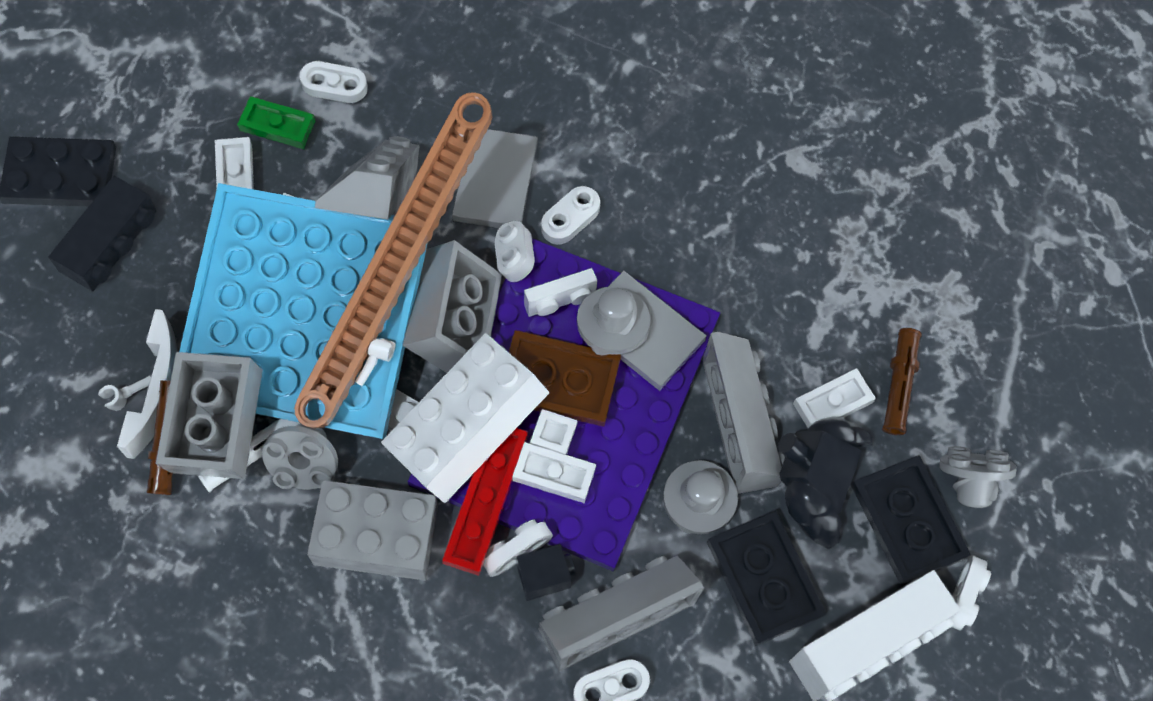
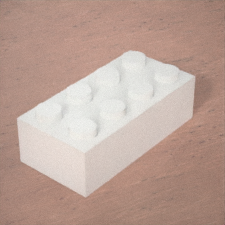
M485 333L381 443L428 490L446 503L549 392L531 371Z
M933 570L805 646L789 663L813 701H817L823 696L827 701H832L857 685L853 678L857 677L860 683L890 665L886 658H889L893 664L921 646L922 643L919 638L923 644H926L954 626L950 618L959 613L961 609Z

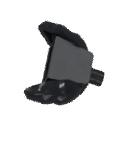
M841 417L823 418L814 422L808 428V431H797L795 434L788 433L780 439L777 446L778 451L785 456L779 475L780 480L787 487L785 502L788 513L798 523L800 529L808 538L827 549L834 547L840 540L842 523L838 515H840L862 452L856 447L872 446V436L867 431L862 429L859 424L846 421Z

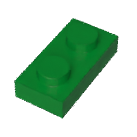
M250 96L238 121V127L242 132L304 149L315 124V117L311 113Z

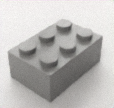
M455 240L426 249L417 295L406 329L403 346L448 373L485 333L491 337L502 274Z
M176 352L156 464L170 473L245 479L263 370L251 358Z
M322 480L307 555L315 566L426 581L438 513L436 496Z

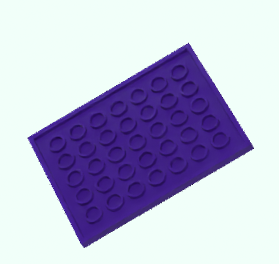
M532 238L535 259L533 269L520 281L510 282L505 279L498 293L491 338L507 352H509L515 330L590 347L581 337L577 327V315L580 304L573 305L570 303L559 307L552 314L546 316H539L537 314L529 317L524 306V290L590 268L593 269L597 278L596 290L608 287L621 273ZM639 280L637 281L704 333L706 335L705 341L660 391L620 360L605 426L602 427L577 421V426L567 452L568 456L596 464L585 503L512 481L498 524L515 531L530 520H535L536 523L545 522L553 535L546 544L551 546L561 544L563 551L613 572L702 360L710 335L713 333L721 313ZM533 410L517 427L518 429L528 431L526 443L530 444L541 413L539 411ZM411 473L408 486L429 495H434ZM473 474L447 501L448 503L461 508Z

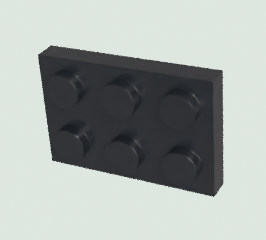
M9 136L0 183V201L2 204L89 207L112 178L116 153L114 141Z
M920 455L855 480L851 484L901 586L913 582L933 570L937 572L971 556Z
M776 510L707 540L709 549L755 646L815 621L827 614Z

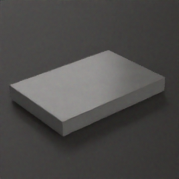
M487 129L479 150L475 152L472 163L468 165L465 176L460 180L452 214L453 221L500 228L503 224L512 221L522 223L537 147V137Z
M623 271L608 287L624 288L638 295L648 308L650 327L645 342L630 352L620 354L621 360L660 391L703 344L706 335L632 276Z

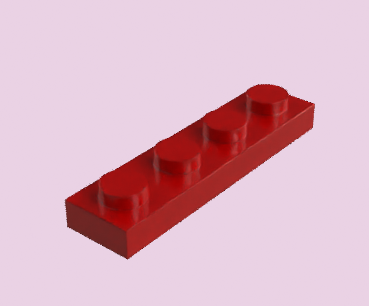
M516 428L473 473L442 559L444 565L480 575L513 481V474L524 442L528 438V431Z

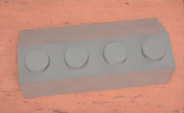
M393 136L389 140L383 141L349 167L315 201V208L389 219L404 200L416 177L419 145L411 144L410 139Z
M713 332L710 335L702 361L730 475L736 485L737 493L778 487L781 482L779 473L785 457L777 451L775 439L778 438L777 425L774 418H769L766 408V405L769 404L766 385L760 384L757 372H760L759 356L756 351H751L749 339L722 332Z
M678 555L669 560L665 556H661L649 562L645 566L647 570L636 576L629 572L616 578L611 582L613 587L602 593H599L598 589H594L580 596L577 599L579 604L565 610L564 606L550 610L543 615L545 621L539 623V632L560 672L694 605L704 589L702 583Z

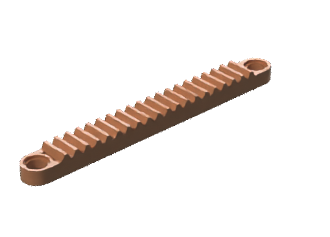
M474 92L466 93L454 104L296 400L294 407L295 416L302 425L314 429L326 427L332 422L343 400L349 395L350 387L354 385L357 374L361 372L364 361L369 357L368 349L370 343L377 339V336L383 331L385 321L391 316L392 308L396 306L399 295L403 293L406 282L411 278L413 269L418 265L420 255L425 252L427 242L431 240L434 229L438 227L441 216L445 214L448 203L453 199L454 191L459 188L460 180L465 176L467 167L472 163L474 154L479 150L481 141L491 124L492 109L487 99L481 94ZM471 104H477L483 108V116L477 122H468L463 118L464 109ZM313 399H320L325 405L324 415L318 420H311L306 415V406Z

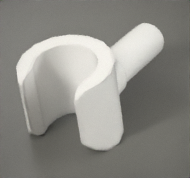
M382 338L375 339L370 343L368 349L369 357L355 380L357 384L364 385L378 359L387 362L392 359L396 347L395 342Z
M148 376L121 389L113 385H107L101 388L98 394L103 399L110 398L115 394L114 400L104 406L110 410L118 411L125 407L128 397L149 386L151 377Z

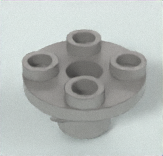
M605 287L593 291L582 301L578 309L577 327L583 340L596 354L602 356L624 354L636 349L645 342L650 327V314L644 301L635 293L620 287Z
M301 423L296 426H286L275 430L269 435L262 449L264 465L273 476L274 484L282 489H290L292 487L305 490L321 488L322 480L331 481L338 466L336 450L327 439L325 431L322 428L314 429Z
M949 447L948 454L940 458L939 468L942 471L958 477V481L953 484V489L957 492L958 502L972 508L990 506L997 499L999 492L996 481L1014 478L1017 466L1013 462L1008 461L1009 454L1006 452L988 450L986 455L973 454L970 449L964 447Z
M698 460L682 464L671 473L664 487L663 502L669 518L681 531L688 534H710L720 530L731 520L737 508L738 493L733 479L722 467L712 462Z

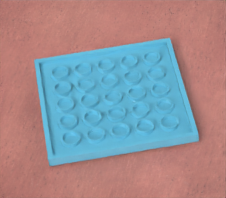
M218 183L179 352L251 358L263 370L256 414L299 422L295 416L294 409L296 400L395 215H391L389 219H381L315 208L314 200ZM426 248L425 252L420 255L418 265L413 269L411 278L406 282L403 293L399 295L396 306L392 308L391 316L385 321L383 331L377 336V339L383 338L395 342L396 347L392 359L389 362L378 359L364 385L361 386L355 382L350 387L349 395L343 400L334 419L324 428L379 439L386 437L405 351L403 346L404 337L417 295ZM320 399L309 401L305 409L307 417L311 420H318L324 415L325 405Z

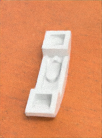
M155 309L146 341L154 356H157L143 410L142 413L126 412L117 445L127 458L132 459L141 453L154 437L160 380L171 381L175 354L178 352L172 326L163 310Z

